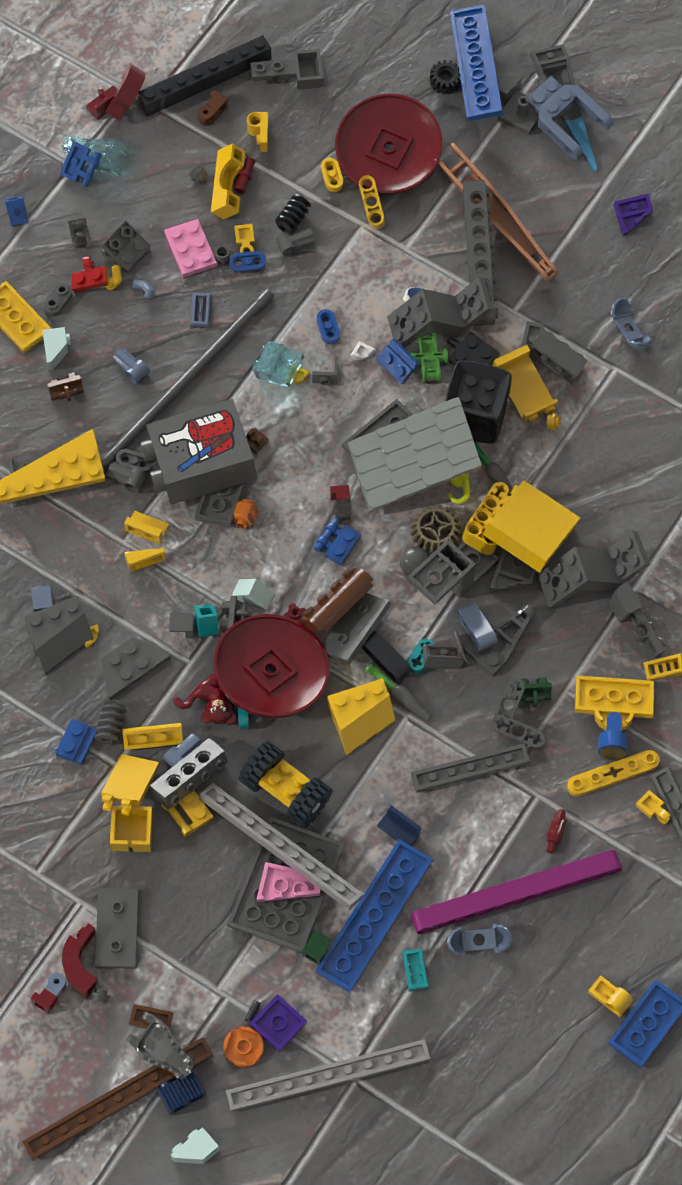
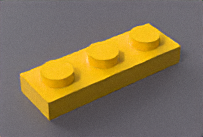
M181 723L123 729L124 749L181 744L183 742Z

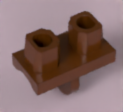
M73 372L66 376L67 379L50 378L47 384L51 400L66 397L67 401H71V395L83 393L80 375L77 376Z

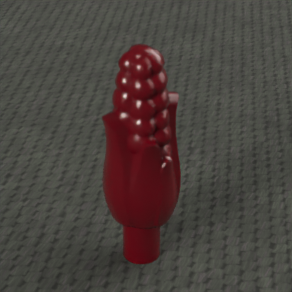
M564 809L558 810L547 832L548 847L546 852L554 854L556 845L560 844L563 838L567 821Z

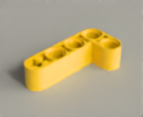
M497 482L492 486L467 523L462 536L464 543L485 555L493 554L497 544L483 535L486 529L484 524L490 516L494 517L493 513L498 506H503L502 502L509 492V487L505 483Z

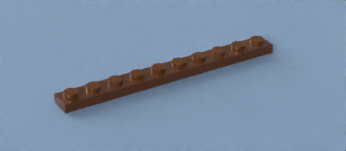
M203 1037L182 1049L193 1060L194 1067L213 1057V1053ZM153 1065L22 1142L34 1161L160 1088V1085L172 1081L176 1076L169 1070Z

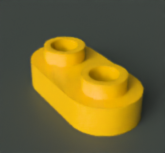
M334 158L324 159L321 163V172L325 186L331 192H338L343 187V177L339 163Z

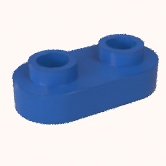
M260 251L235 253L230 258V267L235 272L258 271L263 269L266 264V257ZM255 259L260 260V263L255 264L253 261ZM241 261L242 265L237 266L235 263Z
M328 309L319 311L317 314V325L322 340L326 344L337 343L340 339V331L334 313Z

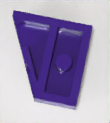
M649 194L613 203L623 236L628 234L653 212Z

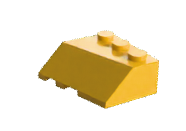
M383 678L327 696V705L346 756L351 754L357 747L366 743L372 736L380 733L395 722L390 696Z

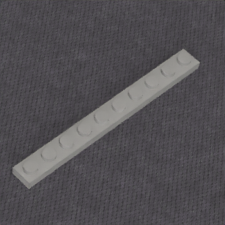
M214 783L200 793L199 799L348 910H351L363 899V893Z
M424 1039L226 1090L230 1110L234 1112L430 1061V1056Z

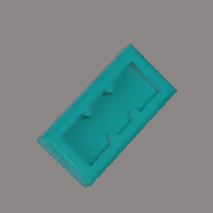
M422 948L402 951L408 992L429 989Z

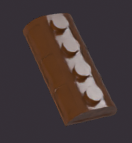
M360 568L347 569L343 573L344 577L340 581L334 582L330 586L331 590L327 594L321 595L314 607H309L303 613L304 617L300 620V623L310 631L321 632L323 630L326 633L373 587L371 583L373 578Z

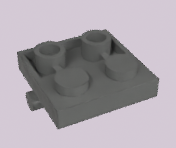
M127 220L123 221L100 245L103 248L101 251L102 255L106 257L109 254L125 272L151 247Z

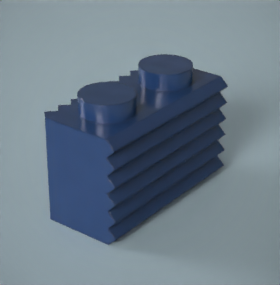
M191 1071L184 1079H177L172 1083L167 1081L160 1085L158 1095L169 1115H172L205 1097L206 1091L195 1071Z

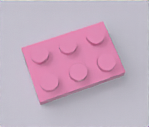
M198 219L164 230L165 237L183 278L217 267V262Z

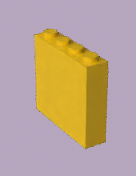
M523 480L519 486L517 484L510 492L511 496L507 495L502 502L503 506H498L495 509L494 517L490 516L484 524L486 529L483 535L540 573L574 530L580 517Z

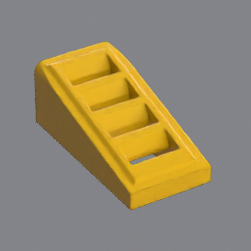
M164 548L124 553L130 572L166 560Z
M681 653L643 662L648 681L682 676ZM675 662L678 663L679 669H675ZM670 663L671 671H667L666 664ZM658 665H662L663 673H660ZM650 666H654L655 675H652Z

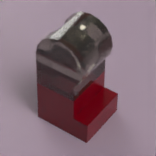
M349 485L330 486V499L336 500L335 519H338L340 524H345L351 519Z

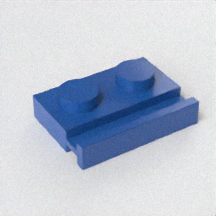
M391 339L389 345L384 348L376 359L401 384H405L416 366L420 364L396 339Z
M71 719L55 752L56 755L82 765L92 746L94 736L97 734V728L94 729L87 724Z

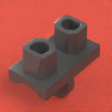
M231 596L229 601L222 602V612L229 614L228 618L220 619L219 627L226 631L236 622L252 616V613L247 611L246 605L237 600V596Z

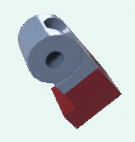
M60 973L51 974L48 978V984L41 994L35 992L32 995V1004L49 1014L66 989L64 976Z

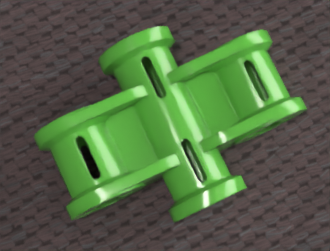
M436 333L425 336L419 335L417 337L419 352L414 353L410 351V354L420 363L422 383L435 380L441 382L439 364L444 363L448 365L447 348H444L442 351L437 350Z

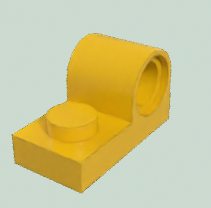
M253 112L247 116V131L250 135L257 136V145H260V152H267L268 112Z

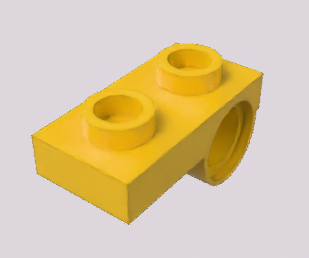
M601 975L588 990L591 996L618 1017H621L633 1002L632 996L620 987H615Z

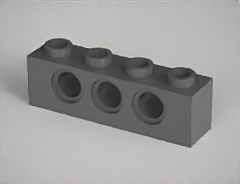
M210 738L207 739L150 785L153 797L168 810L177 805L181 799L192 793L196 787L207 781L211 775L228 763L225 751Z

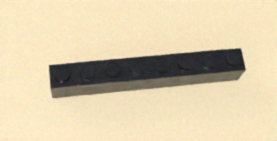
M264 35L243 43L139 91V105L147 117L251 70V62L272 60L271 46Z

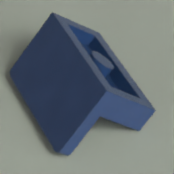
M392 805L388 806L387 813L377 824L378 828L394 840L398 841L400 839L410 846L421 835V827Z

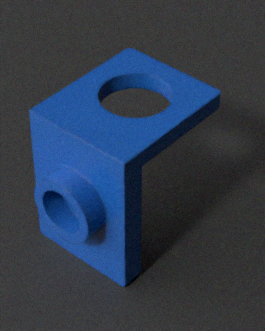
M22 196L4 199L11 226L29 222Z

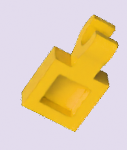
M650 790L636 803V807L650 819L655 815L664 825L670 820L669 817L671 815L661 808L664 802Z

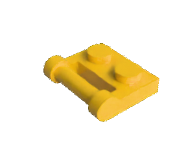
M195 791L186 795L178 803L192 822L191 825H187L174 806L168 810L162 805L163 809L168 811L178 824L184 837L189 836L214 819Z

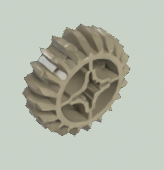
M431 505L429 510L424 507L423 512L418 510L417 516L412 518L413 522L410 524V535L413 536L412 541L417 542L418 547L423 546L425 551L429 549L430 554L436 551L447 539L453 544L458 543V537L461 536V524L458 523L459 518L454 517V511L448 513V507L444 510L441 509V505L438 508H434ZM428 520H431L429 524H425L424 526H422L423 523H425ZM450 533L446 538L440 540L441 536Z

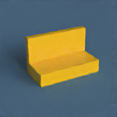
M134 511L132 517H127L124 522L125 531L157 544L161 543L169 527L168 523Z

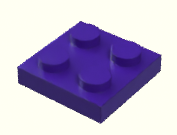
M278 994L250 1022V1026L279 1052L307 1024V1020Z

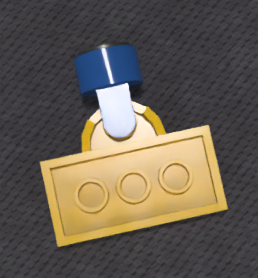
M576 675L575 713L594 714L595 721L599 727L605 730L598 736V754L608 760L624 758L628 754V736L622 731L630 726L633 717L653 718L654 681Z

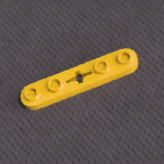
M646 750L575 775L569 779L567 790L572 796L578 797L653 771L659 765V755L655 751ZM611 769H613L614 772L619 771L616 777H614L613 775H608L610 774Z

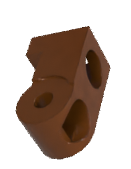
M214 89L209 94V102L198 110L199 122L203 126L212 125L228 108V99Z

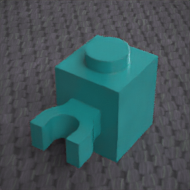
M205 604V606L199 607L195 605V628L199 637L218 634V615L214 605Z

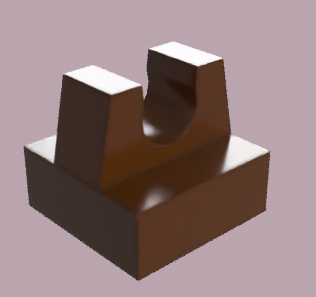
M252 428L246 435L250 450L255 454L269 442V438L256 428Z

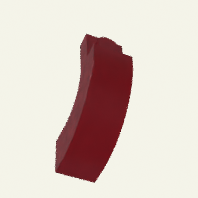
M129 63L121 77V84L105 112L121 121L138 95L146 73Z
M89 923L85 928L82 927L78 931L77 939L69 935L62 952V965L66 979L70 986L86 1000L90 996V992H93L98 985L97 977L85 970L80 962L84 949L96 934L95 927Z

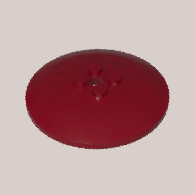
M400 94L375 95L357 103L343 117L335 138L336 157L343 173L358 187L360 179L368 175L374 178L378 194H400L421 185L434 172L442 154V133L435 116L419 101ZM387 144L394 146L391 151L385 150L384 147ZM367 182L363 185V188L369 189L372 187V183Z
M274 614L254 615L233 624L219 639L213 658L214 675L225 696L242 710L266 718L290 717L310 708L323 694L330 671L329 659L319 638L300 622ZM272 667L275 672L268 673L265 668Z

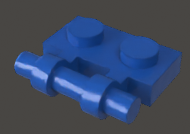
M73 141L60 175L75 182H78L81 176L84 178L81 184L88 187L90 181H93V174L101 162L99 159L102 154L95 151L93 157L89 156L91 148ZM87 161L90 162L87 171L85 172L83 171V168Z
M334 518L326 526L324 534L317 539L314 550L319 553L323 548L328 550L325 557L342 566L361 538V533L347 525H344L342 530L338 529L340 521ZM331 535L336 536L333 543L328 541Z

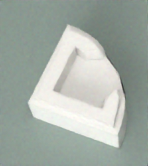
M359 341L350 358L354 360L368 359L375 353V348Z

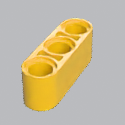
M363 176L359 181V187L368 222L371 228L379 230L384 227L385 218L376 183L371 176ZM367 182L372 183V187L369 189L363 188V185ZM374 199L377 203L374 206H369L367 204L368 201ZM378 216L381 218V221L373 223L372 219Z

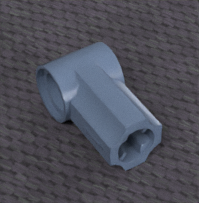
M125 348L119 349L113 356V361L125 371L126 376L134 384H137L150 373L148 366L142 360H137Z
M191 734L177 747L170 748L163 756V759L173 767L202 743L196 735Z

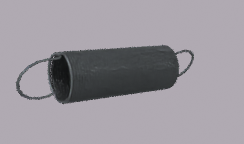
M256 999L253 1001L245 1021L251 1022L258 1011L261 1003L256 1001Z

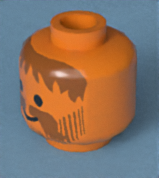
M242 499V501L237 502L233 514L237 527L245 529L255 524L259 512L255 502L249 499Z

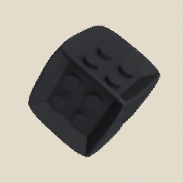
M460 360L457 361L453 369L445 402L459 397L473 440L488 444L496 443L506 412L512 375L510 372L495 366Z

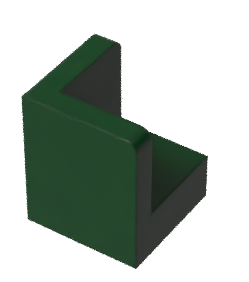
M315 930L303 948L302 956L319 965L332 940Z

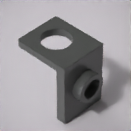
M335 356V372L312 371V383H320L321 385L337 384L338 356Z

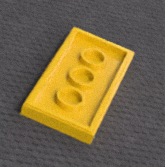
M7 281L0 285V328L25 353L44 339L42 330L52 328Z

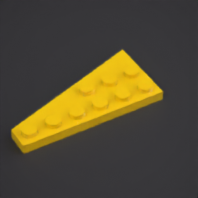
M93 429L1 479L0 504L104 482L105 476Z

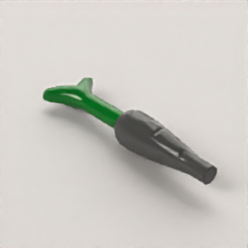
M474 441L479 459L484 464L488 477L494 483H505L509 487L508 495L511 496L510 492L513 488L498 464L491 462L480 449L477 442Z

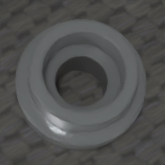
M96 988L95 992H90V995H92L91 1000L107 1003V1000L110 999L106 990Z

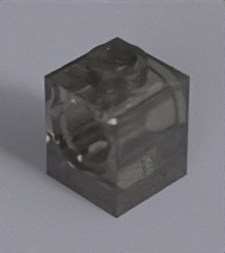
M86 218L68 221L73 249L90 246L91 241Z

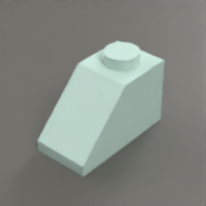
M65 327L42 330L49 371H52L68 353L67 345H71L70 335L65 333Z

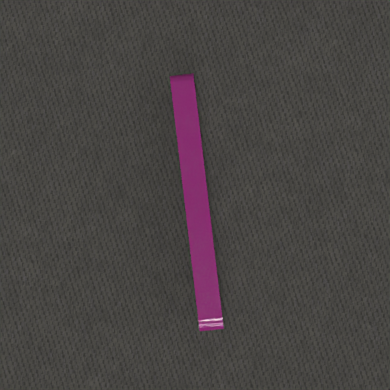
M609 850L412 912L410 916L416 933L423 934L604 878L622 871L623 868L616 850Z

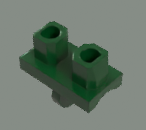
M546 677L538 678L536 683L529 684L528 679H522L526 689L521 701L532 702L533 707H538V701L551 700L552 683H548ZM519 682L516 684V691L522 689L519 686Z

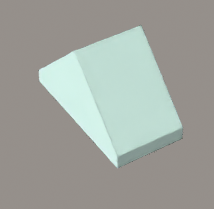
M239 579L232 596H237L238 600L267 611L274 593L258 579Z

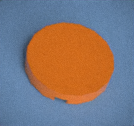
M242 1026L228 1033L224 1040L223 1050L230 1064L239 1068H248L260 1061L264 1052V1043L256 1030L251 1027Z

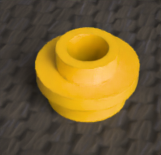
M556 412L548 414L547 428L556 431L557 427H560L561 418L557 416Z

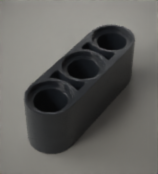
M377 631L371 633L362 646L363 651L395 683H398L412 671L411 666Z

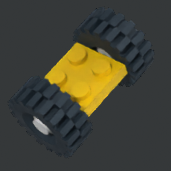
M270 741L264 742L248 758L247 763L244 764L243 769L240 771L238 780L253 792H258L259 789L264 788L288 807L287 818L302 829L306 828L321 813L320 811L324 809L333 790L317 777L311 780L284 760L285 753Z

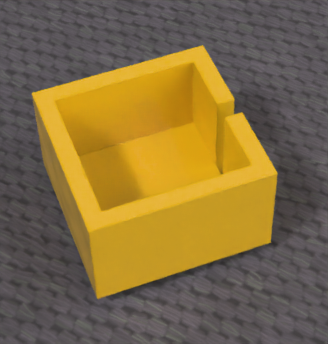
M112 806L111 851L129 852V848H133V852H151L152 807L133 806L130 815L126 816L121 814L123 806Z

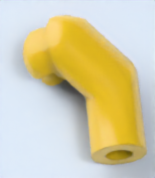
M119 265L112 266V277L108 278V286H105L108 290H114L122 282L121 267Z

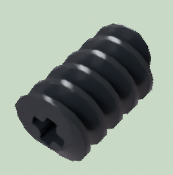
M294 194L275 219L278 228L282 232H290L292 234L293 230L297 229V225L301 223L300 219H304V214L309 212L310 202L305 197Z

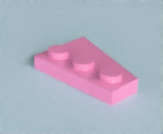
M265 862L256 901L263 902L320 896L321 889L291 867Z

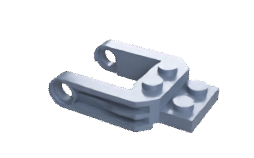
M552 76L528 96L529 105L538 113V127L574 160L583 154V150L555 123L573 103L580 107L594 122H598L603 128L607 129V131L614 125L611 116L578 85L562 86Z

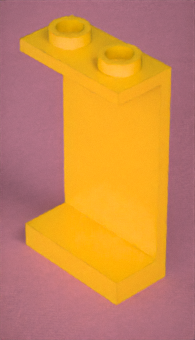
M528 345L499 357L493 362V366L504 369L512 375L509 397L523 423L527 421L533 422L539 418V415L544 413H552L556 410L558 404L557 398L552 399L531 361Z

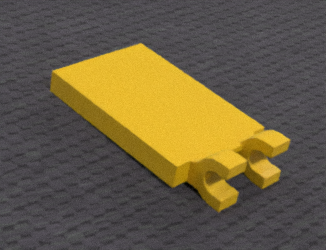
M121 754L101 792L102 801L104 802L102 810L110 812L115 801L121 802V806H123L121 814L129 816L133 806H140L159 769V762Z

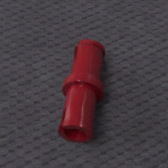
M246 157L244 167L238 172V180L234 188L237 193L244 194L248 181L252 178L251 173L256 163L253 158Z

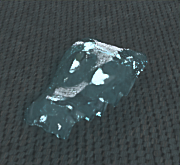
M72 134L64 138L62 143L64 153H69L73 141H76L91 148L89 156L93 157L95 151L102 154L99 159L101 162L96 167V171L109 172L121 176L123 169L117 166L116 163L120 153L129 156L131 152L129 147L111 139H86Z

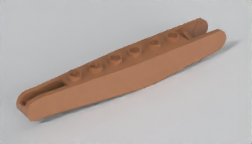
M451 143L452 151L462 161L449 170L440 159L438 162L439 168L462 194L463 182L460 183L455 177L459 170L467 166L473 173L464 181L485 180V186H489V197H486V201L490 203L491 214H488V221L492 222V228L547 283L559 274L556 267L546 257L505 199L454 143ZM478 198L472 200L476 204L481 202ZM536 252L542 259L539 263L531 257Z

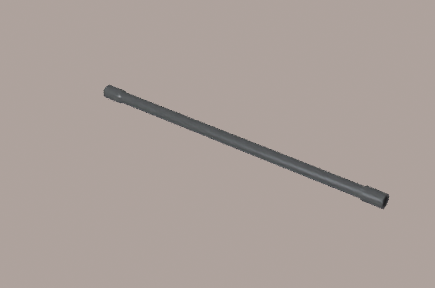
M265 289L255 302L108 453L104 454L100 459L103 472L112 464L117 453L125 449L146 427V424H149L239 330L274 297L269 289Z

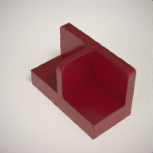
M114 85L106 91L99 88V96L86 105V109L99 120L107 114L105 110L118 89Z

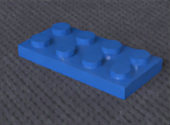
M655 979L609 1040L608 1045L636 1066L642 1068L682 1014V998Z

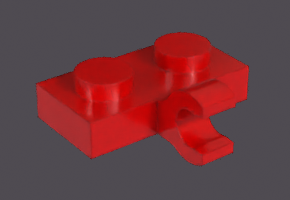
M90 256L83 257L82 259L85 271L71 274V288L74 293L108 286V269L105 266L95 268V263L91 261Z

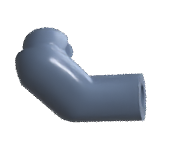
M134 279L132 288L145 291L144 297L153 299L155 293L153 286L149 282Z

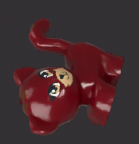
M211 674L206 680L199 683L188 696L186 702H182L179 697L173 699L174 704L182 710L191 708L196 698L209 700L205 711L201 715V722L235 724L237 721L236 714L233 712V705L226 700L228 698L220 689L214 674Z

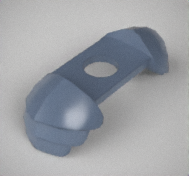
M627 298L617 299L611 310L613 320H615L626 342L634 349L644 351L652 339L649 335H642L631 317L634 314V310ZM624 325L632 326L633 332L626 331Z
M493 924L492 928L467 931H464L463 927H459L450 933L447 944L453 953L465 956L466 951L494 949L496 953H499L510 946L512 935L507 927L499 924ZM476 934H482L485 938L484 944L480 946L475 945L473 937Z

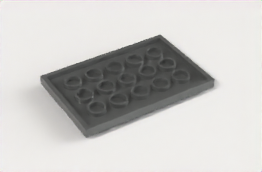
M270 817L269 825L335 872L345 843ZM259 844L227 927L302 954L326 893L321 890L320 896L257 902L265 862L290 867Z

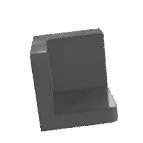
M170 613V632H185L186 638H193V613Z

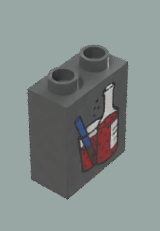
M233 399L146 424L150 439L140 442L146 463L157 461L159 469L150 472L156 494L164 491L167 492L170 505L257 479L254 459Z

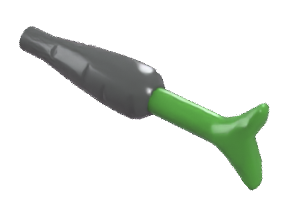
M371 663L365 669L366 673L376 677L378 680L383 678L386 687L391 690V695L400 704L426 721L431 718L432 715L423 708L404 686L394 684L374 663Z

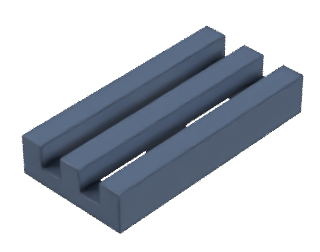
M192 292L190 328H194V326L201 328L203 326L209 329L211 293ZM196 297H200L198 321H195ZM203 298H207L205 322L202 321Z

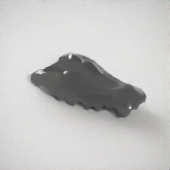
M145 1011L142 1018L150 1024L139 1039L130 1034L126 1039L127 1042L135 1048L142 1059L164 1070H169L178 1079L186 1078L194 1067L193 1060L182 1050L168 1026L159 1018Z

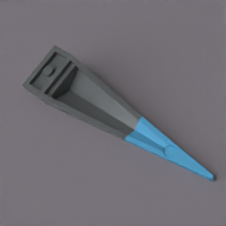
M563 44L531 51L530 58L542 84L552 76L562 86L575 85L570 58ZM573 103L561 116L577 144L583 150V154L591 168L596 173L597 166L581 108Z

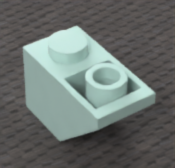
M202 1127L199 1131L195 1129L191 1132L184 1144L179 1143L172 1149L171 1159L178 1163L204 1164L219 1151V1146Z

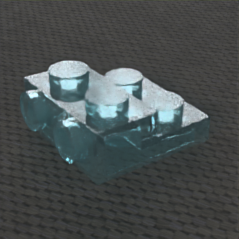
M268 340L266 345H262L260 349L261 356L259 360L253 362L252 368L256 378L290 387L304 359V355L301 352L286 349L284 344Z

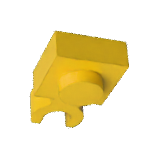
M253 225L234 226L236 244L242 245L240 253L246 249L250 250V252L254 251L250 245L255 243Z

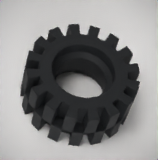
M443 60V63L438 61L437 65H433V68L430 70V85L433 90L437 88V93L442 91V94H445L448 91V94H451L452 90L456 92L457 88H460L461 77L457 63L452 64L451 60H449V63H446V60ZM441 74H449L453 78L451 80L444 81L441 80L439 76Z

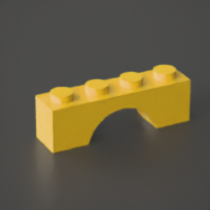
M233 143L218 150L211 213L223 220L239 213L240 197L232 192V185L237 173L244 167L245 151Z

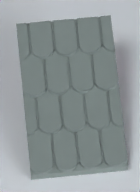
M459 397L348 442V448L369 513L477 470L482 466Z

